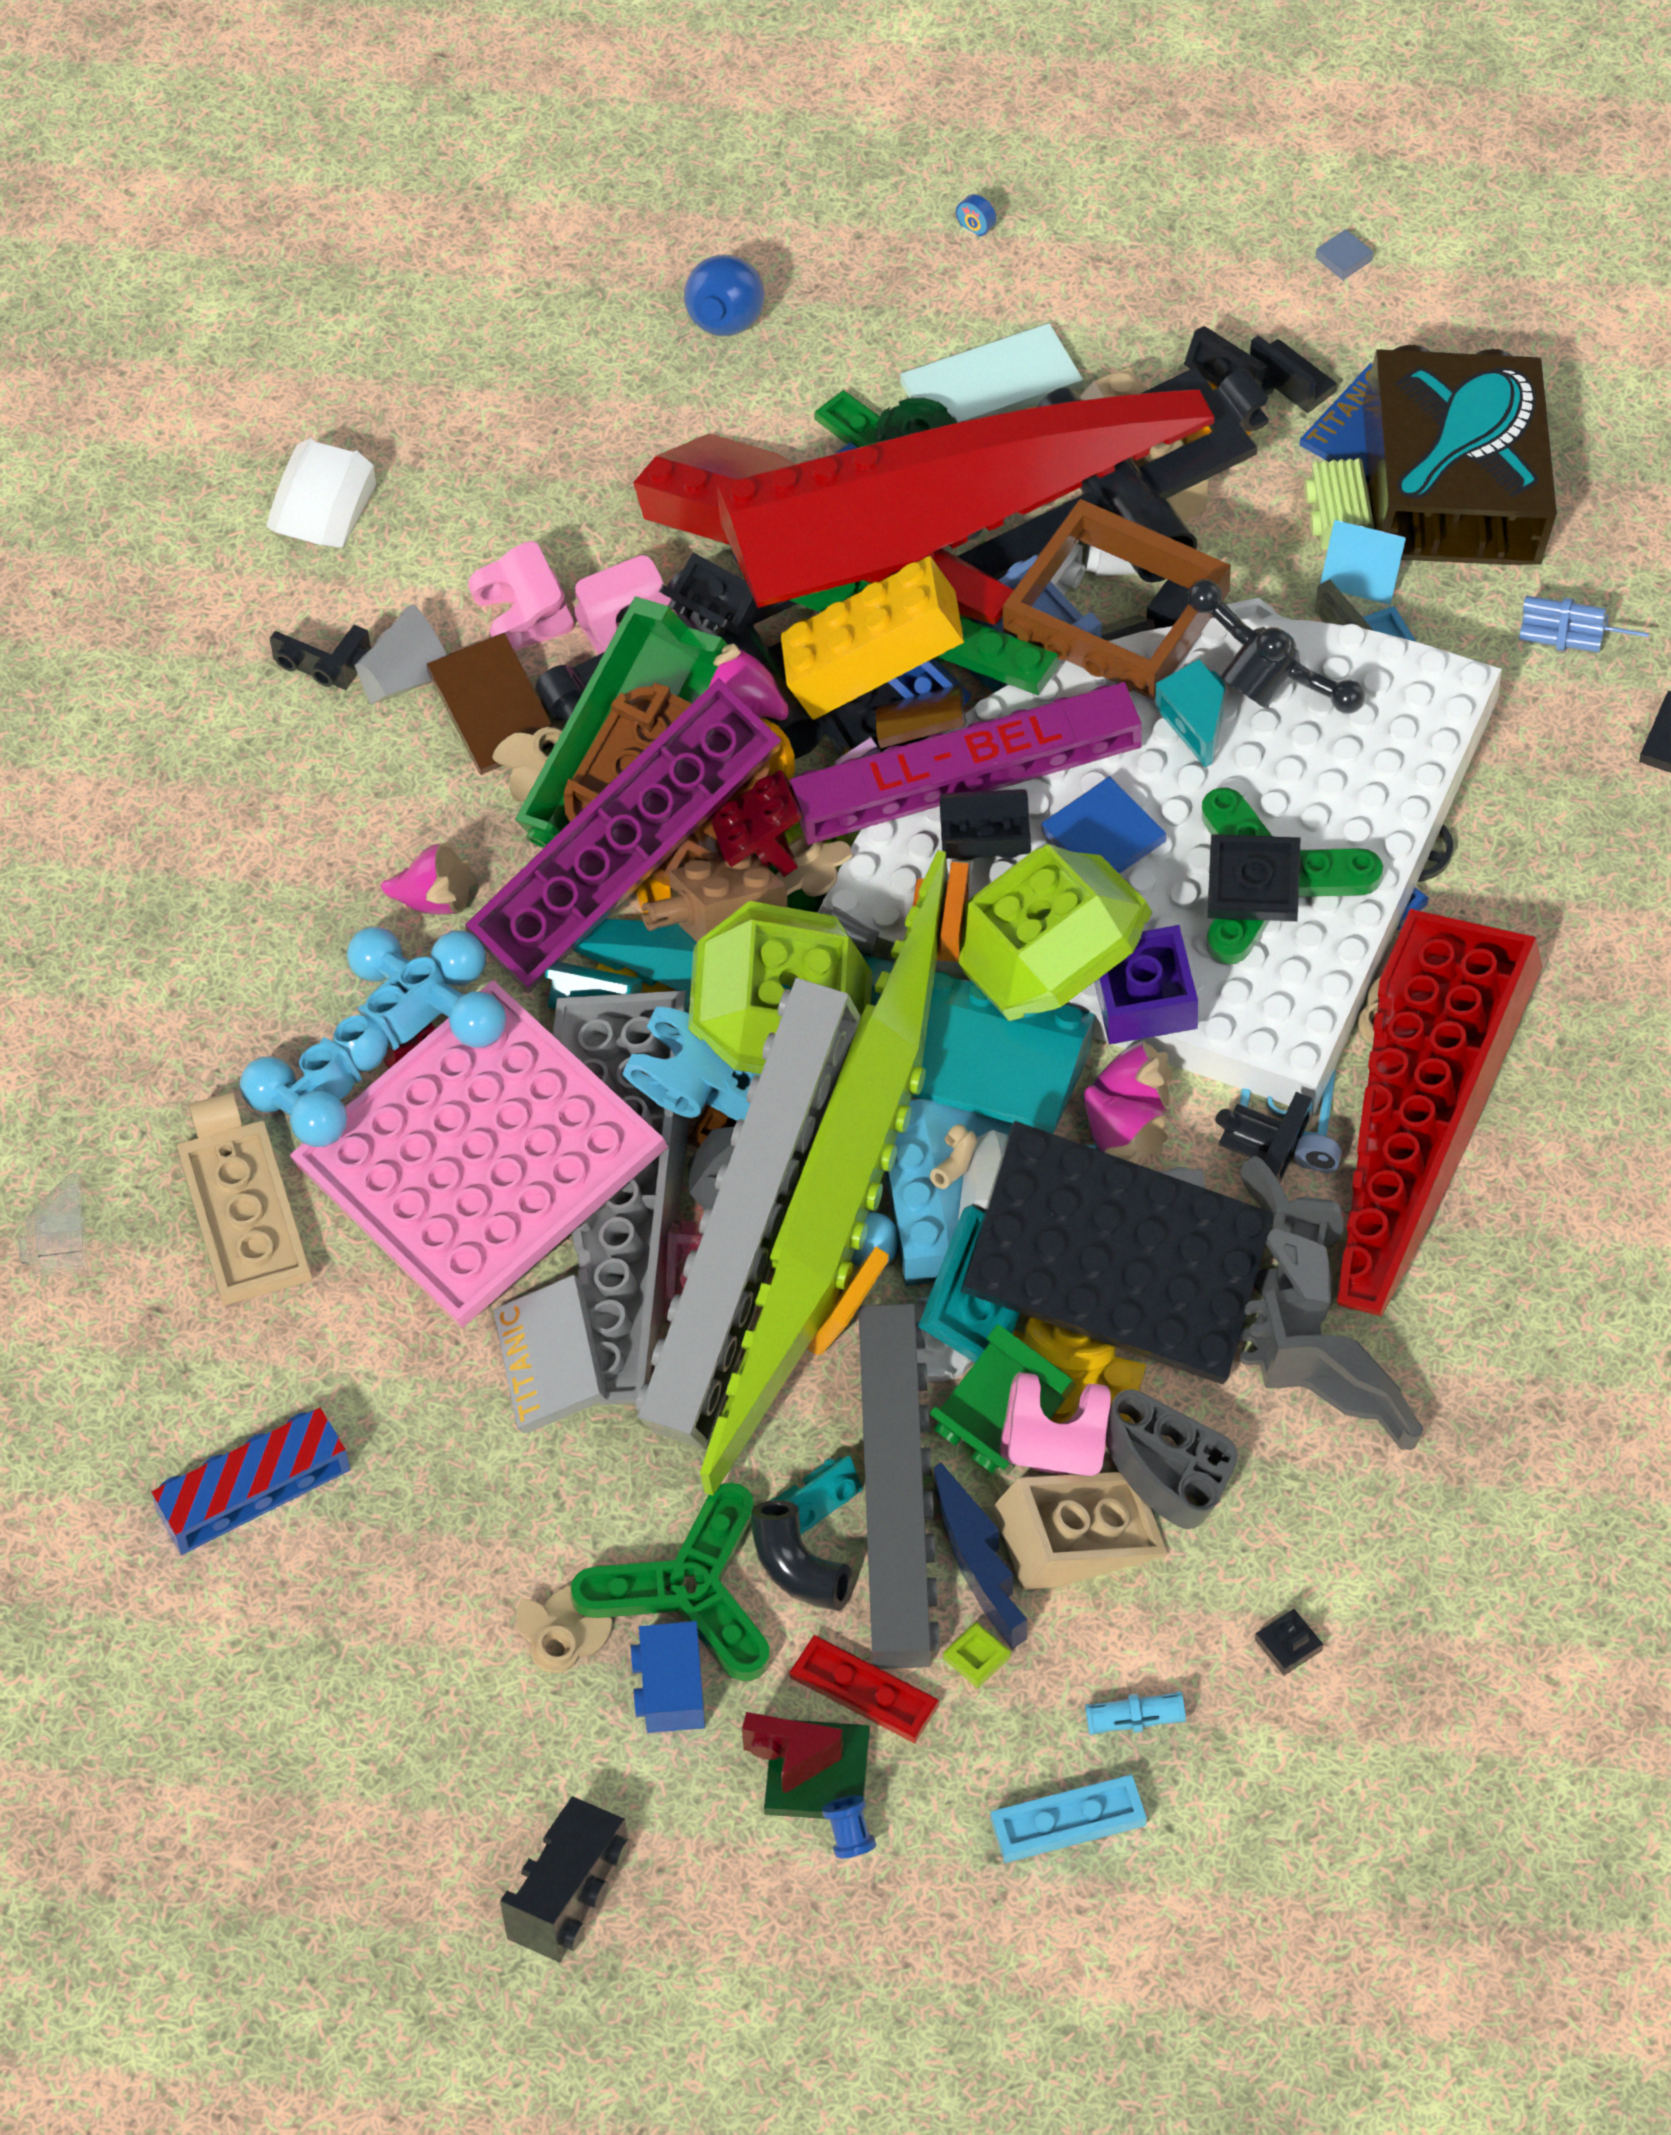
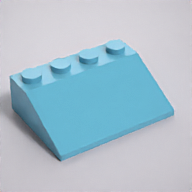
M918 1099L910 1101L909 1106L912 1111L908 1128L905 1133H898L894 1145H897L894 1166L890 1172L884 1171L893 1222L897 1227L899 1235V1255L905 1286L934 1283L936 1281L959 1221L963 1175L946 1189L937 1188L930 1179L931 1171L947 1159L954 1150L945 1143V1136L948 1135L949 1130L956 1124L964 1125L969 1132L973 1131L976 1138L992 1130L1008 1135L1012 1123L938 1104L932 1100Z

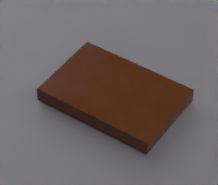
M505 632L427 663V671L480 775L503 766L494 761L492 757L498 745L508 736L514 733L534 735L544 727H553ZM547 743L543 745L542 748L546 749L548 747L553 746L554 744Z

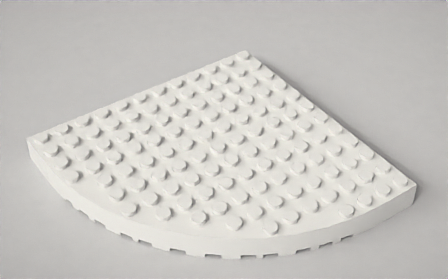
M1211 618L1173 673L1200 659L1210 672L1214 670L1221 676L1243 644L1237 641L1216 618ZM1247 618L1241 620L1252 630L1260 627H1265L1266 629L1278 627L1289 633L1295 640L1296 650L1299 651V662L1308 669L1336 682L1344 679H1352L1359 682L1365 691V702L1362 708L1352 714H1343L1333 707L1331 698L1307 688L1289 677L1269 707L1265 709L1223 680L1226 687L1223 718L1213 764L1205 768L1155 708L1156 698L1152 700L1132 691L1129 694L1142 723L1141 748L997 790H1027L1031 852L1036 848H1042L1046 844L1055 846L1041 832L1042 822L1109 776L1166 832L1165 843L1124 870L1120 875L1147 901L1153 912L1148 923L1144 924L1142 931L1180 925L1198 997V1029L1113 1045L1126 1049L1145 1040L1158 1053L1167 1051L1169 1057L1167 1064L1239 1089H1249L1251 1093L1265 1098L1270 1096L1272 1100L1288 1106L1295 1092H1299L1313 1098V1114L1315 1115L1323 1092L1334 1072L1367 997V992L1375 979L1497 703L1502 669L1419 642L1364 629L1355 624L1344 626L1310 620ZM1173 626L1142 631L1109 642L1150 660ZM1059 660V667L1039 696L1012 685H1007L987 698L980 700L975 707L965 713L967 719L965 726L941 733H950L967 728L975 722H988L1008 716L1016 710L1033 709L1050 704L1055 699L1061 697L1071 698L1091 692L1099 686H1112L1117 683L1104 677L1093 676L1084 668L1066 660ZM1222 787L1236 790L1244 797L1273 837H1301L1300 850L1368 849L1376 853L1382 861V882L1377 890L1362 896L1299 897L1298 922L1270 921L1250 954L1243 961L1228 965L1219 963L1210 956L1207 950V933L1214 919L1207 918L1211 833L1201 818L1202 800L1213 789ZM940 806L861 829L851 846L853 856L841 865L837 873V882L828 891L818 911L820 913L822 906L832 910L836 906L869 928L879 931L872 957L895 962L896 958L891 957V950L896 940L903 941L908 927H905V920L911 906H913L916 881L920 878H925L937 850L942 851ZM1028 854L1019 855L1014 858H1001L999 856L975 857L968 861H959L954 858L947 859L948 880L951 862L969 863V900ZM936 961L935 972H942L951 977L971 981L958 962ZM1092 983L1065 1005L1074 1006L1080 1010L1095 1014L1092 1037L1108 1043L1095 984Z

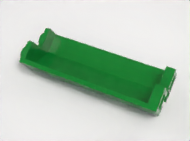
M635 596L515 818V821L527 832L526 839L534 845L544 848L568 825L563 795L568 778L572 780L611 711L612 702L621 692L626 694L635 688L653 686V683L670 687V693L693 703L709 688L718 666L713 665V662L718 655L722 654V649L728 644L721 637L688 628L669 606Z

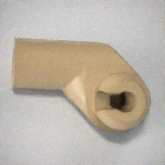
M962 1124L953 1126L949 1130L948 1135L945 1136V1143L954 1150L947 1159L930 1173V1179L937 1188L946 1189L968 1170L977 1145L975 1133L973 1131L969 1132Z

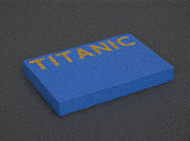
M1372 363L1359 374L1300 438L1301 447L1328 462L1360 458L1363 462L1367 484L1368 469L1363 400Z

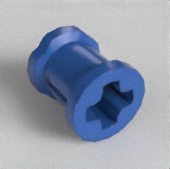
M861 1795L838 1798L822 1807L823 1817L829 1819L836 1842L833 1846L836 1858H852L868 1853L877 1846L875 1838L869 1834L863 1813L866 1802L865 1798Z

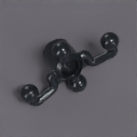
M1200 579L1190 586L1187 597L1189 605L1199 613H1211L1237 641L1243 644L1220 676L1231 686L1267 709L1290 677L1297 683L1331 698L1333 707L1343 714H1352L1362 708L1365 702V691L1359 682L1352 679L1336 682L1302 665L1299 662V651L1296 650L1294 638L1278 627L1267 629L1260 627L1254 630L1249 628L1222 601V592L1216 582L1210 579Z

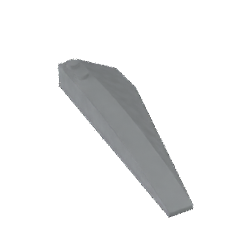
M686 991L557 998L553 1036L665 1139L668 1146L657 1158L572 1231L574 1249L578 1255L580 1268L578 1269V1275L583 1286L607 1400L600 1402V1405L634 1404L643 1383H650L653 1369L651 1363L652 1355L659 1338L674 1250L690 1117L678 1115L658 1105L650 1097L633 1086L622 1074L632 1054H646L664 1060L674 1057L672 1049L654 1037L647 1028V1025L656 1006L673 1008L689 1013L690 997ZM664 1022L665 1024H667V1025H669V1026H671V1027H674L673 1025Z

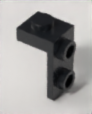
M354 624L332 654L277 631H274L270 636L273 659L280 667L291 672L299 670L311 675L322 686L330 687L334 685L343 690H347L358 675L354 665L366 652L371 650L368 630Z

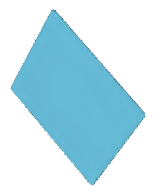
M1335 520L1320 587L1391 605L1405 537Z

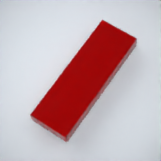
M813 1635L789 1672L790 1678L914 1744L939 1707V1699L816 1635Z

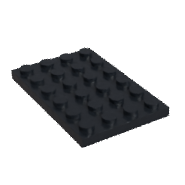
M1014 1121L1010 1126L960 1292L1223 1385L1228 1380L1246 1316L1244 1310L1247 1303L1250 1302L1272 1223L1273 1212Z

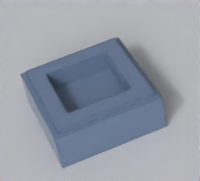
M1345 229L1316 249V259L1339 278L1345 280L1373 260V251Z

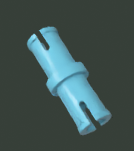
M1182 1691L1146 1697H1138V1693L1128 1694V1699L1085 1704L1089 1735L1133 1729V1733L1143 1732V1727L1186 1722Z

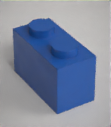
M697 1621L639 1626L640 1644L631 1645L633 1674L642 1673L643 1688H634L636 1718L645 1717L647 1733L705 1728Z

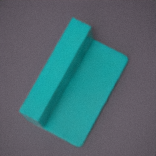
M558 962L547 967L545 971V978L552 979L547 1007L556 1009L557 998L642 993L644 979Z

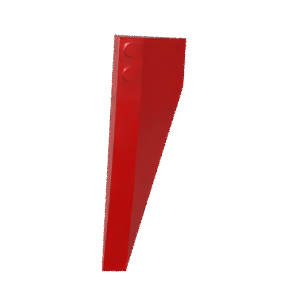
M709 433L656 455L633 484L645 520L730 545L720 523L717 485L795 465V463L776 452ZM943 548L934 552L935 558L933 561L956 592L959 614L996 625L1003 616V605L1014 589ZM900 570L865 579L864 581L869 583L881 582L900 572Z
M1414 909L1409 910L1379 980L1377 1013H1375L1373 1024L1374 1039L1368 1062L1369 1077L1363 1100L1357 1146L1358 1160L1353 1176V1198L1347 1221L1348 1236L1346 1248L1343 1252L1337 1297L1338 1306L1382 1317L1398 1288L1467 1147L1542 969L1536 937Z

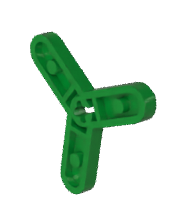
M1222 787L1213 789L1202 800L1201 818L1211 834L1272 836L1244 797L1236 790ZM1368 849L1300 850L1299 897L1362 896L1377 890L1382 882V861L1376 853ZM1214 919L1207 933V950L1210 956L1217 962L1227 965L1243 961L1250 954L1270 921Z
M732 1482L721 1484L714 1496L708 1495L675 1560L595 1566L583 1569L576 1574L571 1583L573 1607L579 1614L589 1618L679 1612L686 1622L697 1621L698 1637L727 1674L740 1681H752L760 1678L769 1666V1644L721 1583L735 1552L752 1522L753 1496L741 1484ZM685 1577H694L695 1583L699 1584L696 1586V1592L687 1593L685 1586H682ZM665 1588H671V1591H666Z

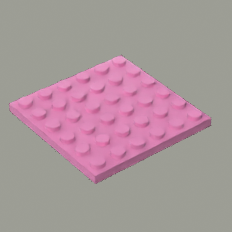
M494 980L479 992L494 995L504 1006L506 1025L497 1042L485 1048H473L463 1045L453 1035L448 1018L345 1107L348 1117L346 1129L338 1141L327 1147H312L302 1144L290 1154L293 1162L461 1328L466 1326L668 1148L665 1139Z

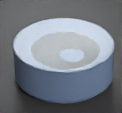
M1309 1134L1298 1140L1294 1159L1302 1168L1332 1173L1338 1169L1342 1149L1336 1141L1327 1136Z

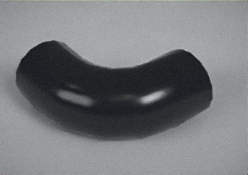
M773 1500L755 1505L751 1510L752 1534L758 1559L770 1579L794 1599L819 1608L836 1611L842 1610L848 1602L852 1588V1571L850 1566L846 1563L818 1558L807 1550L800 1535L799 1508L794 1503Z

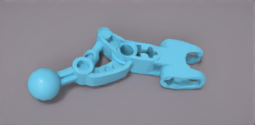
M656 1006L647 1028L654 1037L672 1049L674 1057L664 1060L646 1054H632L622 1075L658 1105L678 1115L690 1118L697 1117L706 1104L736 1121L739 1119L745 1120L750 1103L747 1102V1092L750 1083L755 1075L761 1076V1074L731 1068L711 1049L704 1039L701 1041L688 1030L689 1013L673 1008ZM664 1022L669 1023V1024L673 1025L674 1027H671V1026L665 1024ZM870 1211L865 1221L868 1224V1232L864 1246L861 1250L855 1249L851 1258V1262L858 1267L875 1246L889 1255L887 1264L895 1258L899 1250V1235L896 1225L886 1215Z

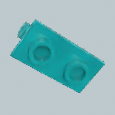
M848 1455L843 1459L838 1456L834 1460L827 1458L824 1464L802 1479L805 1485L803 1488L800 1489L794 1484L778 1497H773L769 1501H788L798 1506L800 1535H802L837 1508L847 1503L861 1492L863 1488L851 1457Z

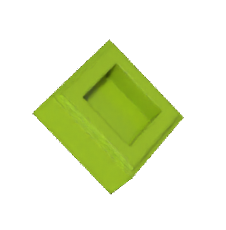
M975 1622L943 1652V1659L977 1689L1011 1658V1651L978 1622Z

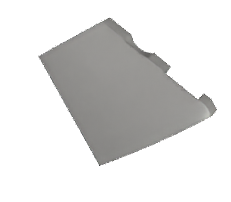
M415 604L403 609L400 613L401 616L389 629L381 634L373 648L366 652L354 665L370 705L402 695L414 688L433 683L427 671V663L447 655L435 631Z

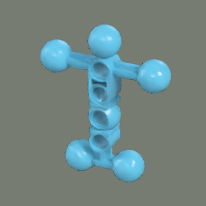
M367 927L355 933L348 945L346 955L351 970L360 979L382 982L387 978L388 980L368 997L365 1005H360L357 1008L361 1015L348 1017L339 1023L333 1033L332 1041L323 1037L320 1040L321 1043L311 1046L301 1055L299 1066L304 1076L297 1082L294 1071L282 1059L261 1056L248 1063L240 1079L239 1086L242 1098L252 1109L261 1112H276L281 1109L290 1115L292 1132L303 1144L312 1147H327L338 1141L346 1129L348 1117L345 1105L340 1099L352 1090L355 1082L359 1083L362 1080L359 1072H367L379 1066L387 1053L388 1047L395 1051L399 1048V1044L412 1039L439 1014L443 1013L449 1017L451 1031L463 1045L473 1048H485L497 1042L506 1025L504 1006L494 995L473 991L463 995L447 985L466 986L479 978L486 964L484 945L472 933L451 930L437 939L431 949L430 958L418 957L409 961L402 956L403 952L400 941L390 930L380 927Z

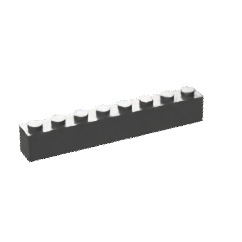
M914 1304L859 1306L872 1665L880 1669L930 1667V1651H939L938 1622H929L928 1607H937L936 1578H927L926 1563H935L934 1534H925L924 1519H933L932 1490L923 1491L922 1476H931L930 1447L921 1448L920 1433H929L928 1405H919L918 1391H927L926 1363H917V1349H925V1331L918 1327L920 1321H915Z

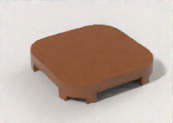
M653 683V686L635 688L626 694L621 692L612 702L611 711L572 780L568 778L563 794L568 824L692 703L670 693V687ZM769 760L725 803L735 801L751 790L758 780L770 776ZM711 817L649 877L670 886L669 870L684 867L685 864L694 860L710 861L723 858V853L710 821Z

